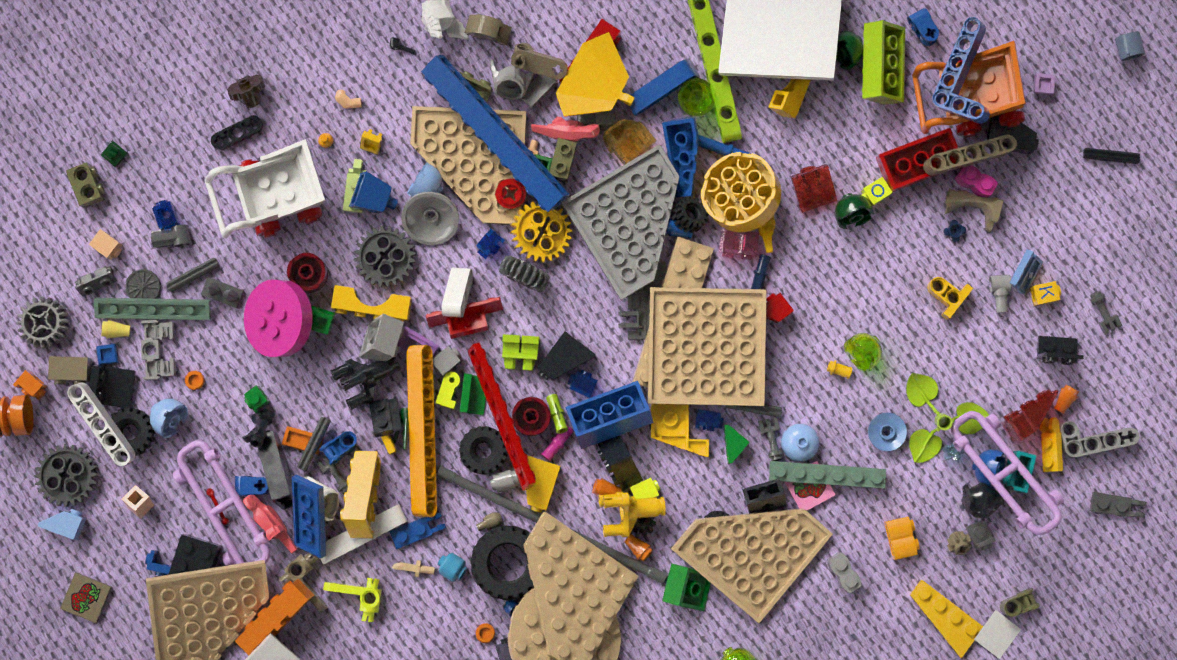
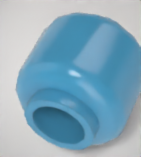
M449 553L447 556L443 555L437 564L440 566L439 574L451 582L460 581L467 571L466 561L454 553Z

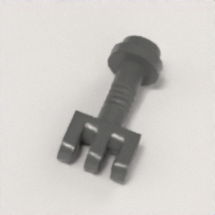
M1101 290L1092 293L1090 301L1091 303H1096L1104 319L1098 323L1104 335L1109 333L1107 325L1111 331L1115 330L1113 322H1115L1118 328L1122 327L1117 314L1110 316L1103 301V298L1106 297L1105 294L1101 293Z
M777 417L773 418L774 426H771L770 419H766L767 427L765 428L762 420L758 421L761 435L767 433L771 453L768 454V457L771 458V461L783 459L782 455L784 453L779 451L774 433L775 431H780Z
M326 456L323 457L326 465L324 466L323 462L319 460L317 462L323 473L330 471L339 485L337 488L338 492L344 495L348 490L347 481L344 480L336 468V465L341 462L339 461L330 466L328 458Z

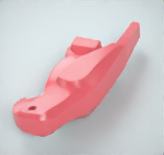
M562 117L555 118L552 124L547 126L531 125L532 132L557 140L561 138L573 142L583 138H595L600 133L599 124L584 125L575 120L565 121Z
M248 495L243 499L245 506L253 511L254 521L266 531V537L269 541L276 538L291 553L297 550L287 533V528L271 506L263 504L255 495Z

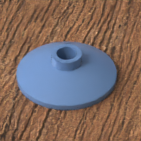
M881 413L875 416L869 424L868 437L871 443L879 450L893 451L899 448L906 439V425L896 414ZM885 428L889 429L890 434L888 436H885L883 434V430Z

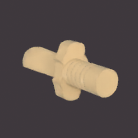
M417 560L416 565L399 562L392 566L393 569L415 572V577H419L420 573L434 575L435 567L421 565V560Z

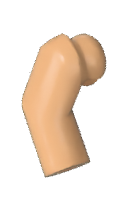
M344 90L336 92V102L343 108L362 107L361 98L350 99Z

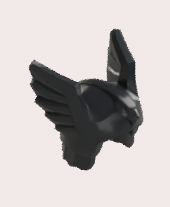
M979 483L969 488L968 484L962 487L963 497L961 502L963 508L970 515L981 518L982 521L992 515L1006 502L997 490L985 483ZM1011 485L1004 487L1009 494L1014 489Z

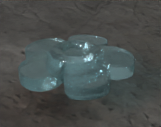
M953 442L950 445H944L942 448L943 452H945L943 457L946 460L953 458L954 461H958L961 459L960 454L965 452L964 450L957 451Z

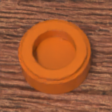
M190 371L185 376V384L189 389L198 390L205 383L204 375L199 371Z
M483 623L477 627L476 638L480 642L489 643L493 640L495 629L492 625Z

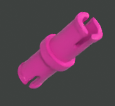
M567 426V432L557 434L555 438L552 437L551 443L541 453L548 461H552L560 448H564V443L574 433L569 426Z

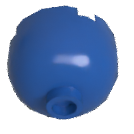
M990 449L985 450L979 455L994 475L1005 468L1006 457H1002L1004 455L1002 451ZM973 462L972 470H975L977 481L994 488Z

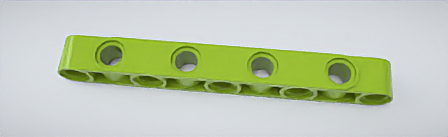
M688 0L722 142L724 144L741 140V129L728 76L720 75L722 77L721 82H715L712 79L714 75H719L721 47L709 0ZM696 3H702L705 6V8L702 10H698L695 8L694 5ZM711 39L714 44L707 46L703 41ZM728 111L731 114V118L724 119L721 113Z

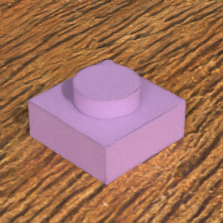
M1036 73L1033 93L1053 95L1055 75Z

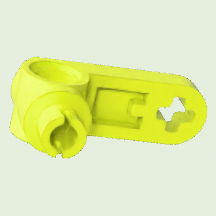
M367 578V587L324 582L323 590L360 595L359 610L363 611L361 621L368 620V622H374V614L379 613L382 589H378L380 579L375 578L373 581V578ZM369 592L376 596L374 603H369L366 600V595Z

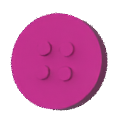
M267 280L260 283L251 292L244 310V328L253 348L264 356L288 357L297 353L304 346L312 328V309L306 293L299 285L288 280Z

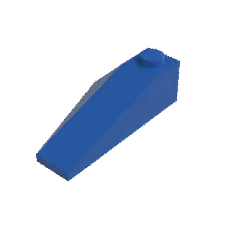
M685 117L663 122L662 126L668 158L679 175L675 192L676 198L694 195L699 139L695 117Z

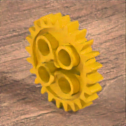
M534 201L530 203V207L524 205V211L521 209L517 211L520 216L513 217L517 223L510 225L515 228V230L510 232V234L515 235V238L511 241H517L518 243L514 248L522 249L519 253L520 255L527 253L526 259L533 256V262L540 258V262L543 263L545 257L550 262L552 261V256L557 259L559 257L558 252L561 254L565 252L562 247H569V244L565 241L572 239V237L567 235L572 232V229L567 228L571 222H565L568 215H561L563 209L547 212L538 204L536 206ZM534 214L541 217V223L534 222ZM549 217L550 219L543 229L544 234L539 237L534 247L533 243L540 233L539 229L543 227L546 218ZM550 224L557 225L558 231L556 233L550 230ZM525 231H530L532 233V240H528L525 238ZM542 240H546L549 243V249H544L541 246Z

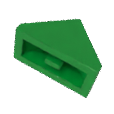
M724 425L727 464H731L749 444V441L730 425Z

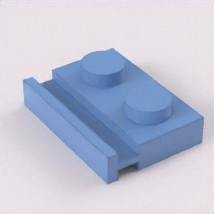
M1026 250L1009 282L1023 295L1027 294L1043 263L1034 254V251Z

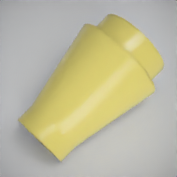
M108 320V322L103 321L101 336L106 337V339L129 337L130 325H124Z

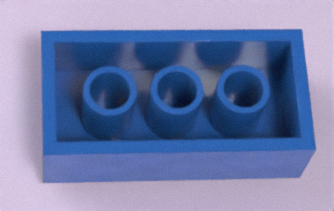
M638 381L565 407L581 449L654 423Z

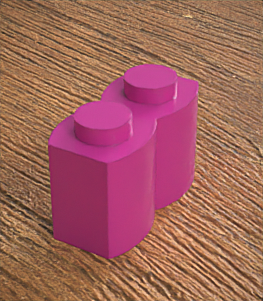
M973 165L960 168L954 178L960 186L971 189L975 195L980 197L991 196L998 185L993 177L981 174Z

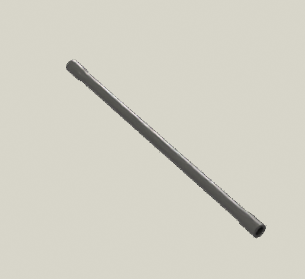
M440 466L436 474L437 477L447 482L454 483L537 523L541 514L480 486L443 466ZM573 530L619 563L661 584L664 583L667 573L648 566Z

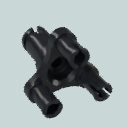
M396 357L388 361L377 360L369 365L366 363L361 364L351 358L345 361V364L330 370L335 381L351 374L340 380L344 391L359 384L361 393L346 399V403L351 411L365 403L373 402L376 382L394 374L395 371L401 370L398 362L389 365L395 361Z

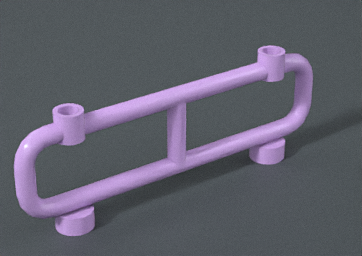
M969 411L961 415L954 421L951 427V433L956 440L953 442L955 449L959 452L964 450L1018 516L1015 519L1016 524L1021 529L1027 527L1029 531L1036 535L1047 534L1056 528L1062 519L1061 511L1058 508L1064 502L1062 495L1057 490H1052L1047 494L995 431L1001 426L997 416L990 414L984 418V416L975 411ZM970 419L978 421L1012 463L996 475L991 472L970 446L969 440L959 432V427ZM1016 470L1019 471L1054 515L1053 520L1043 527H1037L1032 522L1031 516L1022 510L1000 483L1001 480Z
M195 440L183 447L177 455V463L180 468L173 472V477L180 485L188 481L228 549V552L222 555L224 564L228 566L245 563L217 516L233 504H235L254 536L255 544L262 550L263 555L257 561L265 560L266 564L270 558V549L267 545L269 540L266 537V532L260 533L218 462V459L221 458L220 452L216 448L211 450L210 446L202 440ZM196 448L203 450L206 461L212 465L230 498L214 508L210 505L185 462V456Z

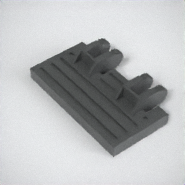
M658 263L652 283L628 296V310L636 311L618 312V316L636 317V323L623 322L618 324L619 328H637V331H628V340L646 339L650 317V287L661 288L666 274V263Z

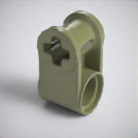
M1029 588L1003 600L1000 604V611L1005 616L1015 617L1035 610L1040 605L1036 603L1033 596V588ZM1010 602L1014 605V610L1011 613L1007 611V605Z

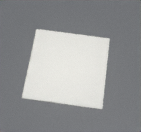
M995 610L974 640L1000 659L1021 629Z

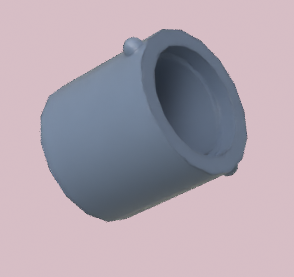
M1139 31L1123 34L1115 38L1121 61L1138 58L1145 54Z

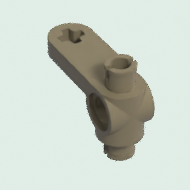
M528 43L515 45L511 56V64L514 67L554 79H562L566 75L568 65L564 60L535 52ZM560 65V72L557 73L553 67Z
M309 552L306 555L301 553L284 568L286 573L279 577V580L283 581V585H285L289 581L294 582L299 579L314 594L310 602L322 613L328 606L304 579L314 569L312 564L319 560V557L313 556ZM296 564L302 567L300 575H296L293 572V567Z

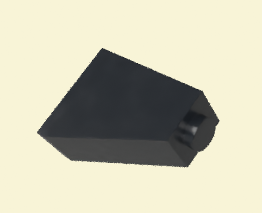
M1000 115L990 118L987 140L1011 135L1017 141V146L1012 152L1031 155L1034 150H1037L1039 139H1036L1037 133L1023 123H1019V126L1011 128L1002 126L999 121ZM1002 142L1003 147L1005 149H1008V145L1005 142Z
M564 331L537 367L540 371L538 374L545 380L549 378L555 380L592 360L596 354Z

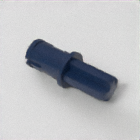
M759 255L756 270L753 271L755 275L751 289H763L765 278L768 276L767 270L771 259L770 256Z

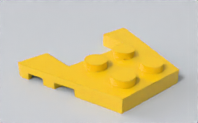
M651 404V415L654 422L651 423L652 439L704 457H709V439H689V404Z

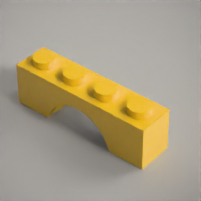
M791 79L785 88L774 91L768 108L780 116L796 119L811 80Z
M335 285L331 308L336 310L335 313L347 315V312H353L356 317L366 318V315H372L373 319H376L380 315L386 314L404 322L409 321L412 298L391 294L385 303L378 306H368L359 300L354 288Z

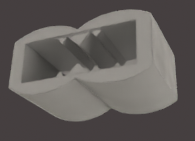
M837 552L827 559L829 569L837 576L838 583L844 591L851 593L862 586L860 577L851 569L850 561L843 553Z

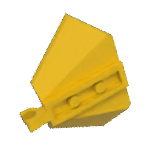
M609 32L581 45L560 84L556 96L564 117L611 111L617 100L631 107L635 97L622 92L629 79V75Z

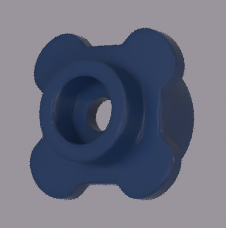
M951 220L950 225L943 230L945 236L952 238L953 242H958L960 236L966 233V228L958 223L957 220Z

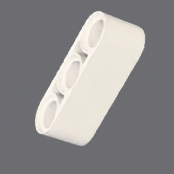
M452 267L442 302L443 316H464L473 281L472 269Z

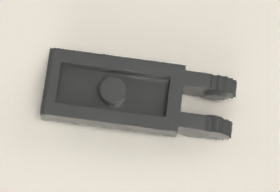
M1092 492L1090 511L1124 517L1145 518L1143 512H1131L1130 510L1131 504L1144 507L1147 506V502L1132 500L1129 497Z

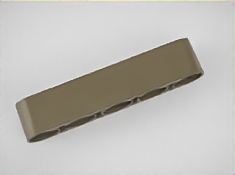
M1004 135L935 154L924 162V171L928 175H937L1002 157L1016 148L1017 141L1011 135ZM1002 142H1005L1008 145V149H1005L1003 147ZM985 146L990 149V154L985 151ZM967 151L972 153L973 159L968 157ZM950 156L955 159V164L950 161ZM932 161L937 163L938 169L932 166Z

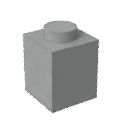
M448 346L433 358V364L445 376V374L461 363L459 359L461 354L455 347L451 350Z

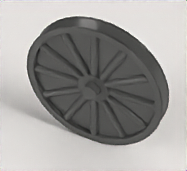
M140 269L129 275L125 288L130 298L155 299L160 292L161 285L155 273L150 270Z

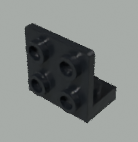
M1038 336L1037 359H1042V363L1061 361L1063 365H1073L1083 360L1084 355H1077L1078 339Z
M92 365L89 387L102 405L130 408L136 371Z

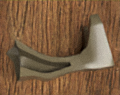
M949 188L945 201V214L964 206L980 208L985 214V229L991 232L994 223H997L1004 200L994 197H980L966 190L956 191Z

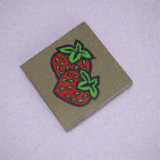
M75 572L60 609L97 623L112 586Z

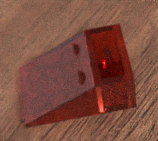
M1044 390L1035 396L1037 398L1035 401L1034 399L1028 400L1020 405L1021 410L1011 411L1003 416L1005 420L1001 424L1013 442L1022 441L1039 429L1058 394V390Z

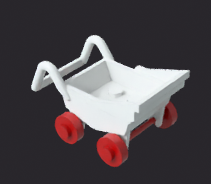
M306 139L268 155L261 156V161L248 159L242 161L239 166H220L208 173L205 177V184L223 238H228L235 230L255 227L257 236L267 238L274 236L275 232L281 229L279 221L273 220L298 213L299 223L306 222V224L317 222V219L323 216L321 208L316 206L323 204L325 198ZM232 173L246 220L238 221L225 227L212 181L218 175Z

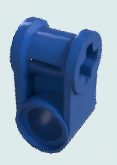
M926 8L907 17L909 25L912 24V30L915 31L923 45L931 46L936 42L939 30ZM927 33H928L929 35L932 34L933 37H932V38H931V36H928V37H927L926 34H927Z
M351 431L343 432L335 439L325 443L319 450L326 455L330 466H332L355 450L357 437ZM350 439L353 441V444L345 445L343 441Z
M235 476V490L238 496L265 495L270 493L266 477ZM263 483L266 486L265 488H259V484Z

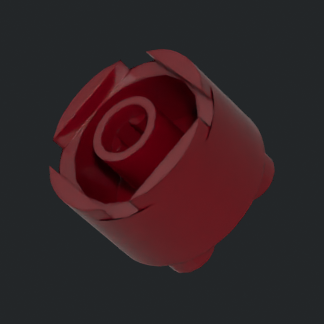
M301 253L289 262L287 277L289 281L299 285L305 293H314L320 291L325 286L328 280V269L326 264L317 255ZM309 269L312 273L307 277L304 275V271L308 272Z
M526 397L518 401L512 411L515 428L526 436L540 435L550 425L549 407L543 400L537 397ZM535 412L536 420L527 421V413Z

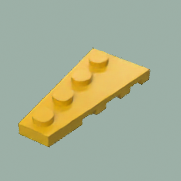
M920 580L910 593V596L954 649L956 654L962 658L975 641V637L983 626L926 582Z

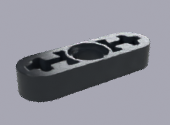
M249 116L213 134L211 144L217 150H225L261 132L263 122L258 116ZM252 120L259 122L256 129L250 127L247 129L249 133L246 134V130L242 126L243 124L248 127L252 125ZM235 128L242 129L241 137L234 138L232 136ZM227 132L228 136L232 139L231 142H229L228 139L222 141V146H220L219 144H215L218 141V137H220L221 139L226 138L227 136L225 135V133Z

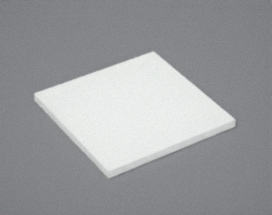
M727 0L719 75L834 81L842 0Z

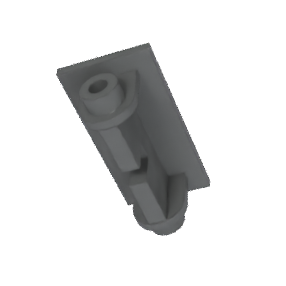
M104 266L94 271V278L91 273L77 278L75 288L82 296L90 295L100 288L110 286L117 279L112 274L111 266Z

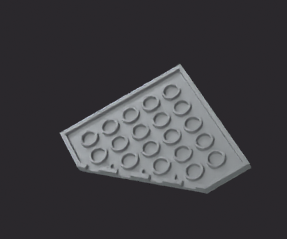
M660 144L561 202L621 301L654 281L679 175Z

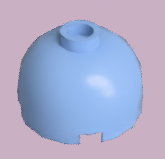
M427 162L416 176L407 194L413 197L422 192L440 193L442 190L440 186L442 181L440 172Z
M170 398L163 399L154 404L150 413V424L153 430L164 438L172 437L179 431L175 429L179 422L182 420L184 423L187 419L188 408L183 403Z
M794 424L788 427L781 438V448L784 454L790 460L796 462H805L813 458L820 446L816 431L811 426L805 424Z

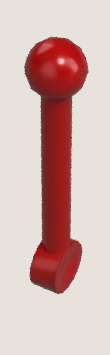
M211 488L207 489L206 494L211 497L216 507L219 504L214 496V490ZM223 512L219 513L222 519L221 523L227 525L229 522L228 518L224 516Z

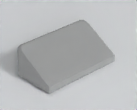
M539 75L528 86L526 94L520 99L532 110L558 84V80Z

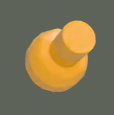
M323 133L319 136L318 143L322 148H329L333 144V137L328 133Z

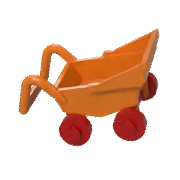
M1015 41L976 53L959 93L962 97L984 105L989 110V118L1000 115V125L1008 126L1009 128L1019 126V123L1025 121L1024 112L1017 111V109L1024 107L1026 100ZM962 60L957 62L956 68L962 65ZM924 62L917 65L912 78L922 133L927 134L933 126L959 124L956 126L957 135L973 137L976 133L982 131L980 123L946 112V117H938L926 121L919 77L922 71L932 69L939 70L941 78L947 63ZM954 78L948 82V86L953 85ZM947 96L943 97L944 103L947 100ZM964 103L958 105V111L963 109ZM978 109L975 112V117L982 113V109Z

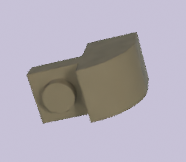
M474 14L469 15L465 33L478 39H489L498 44L507 45L512 27L501 23V20L497 18Z

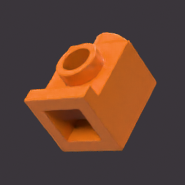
M25 370L13 384L17 388L22 387L21 391L25 395L35 397L38 400L46 393L47 385L28 370Z

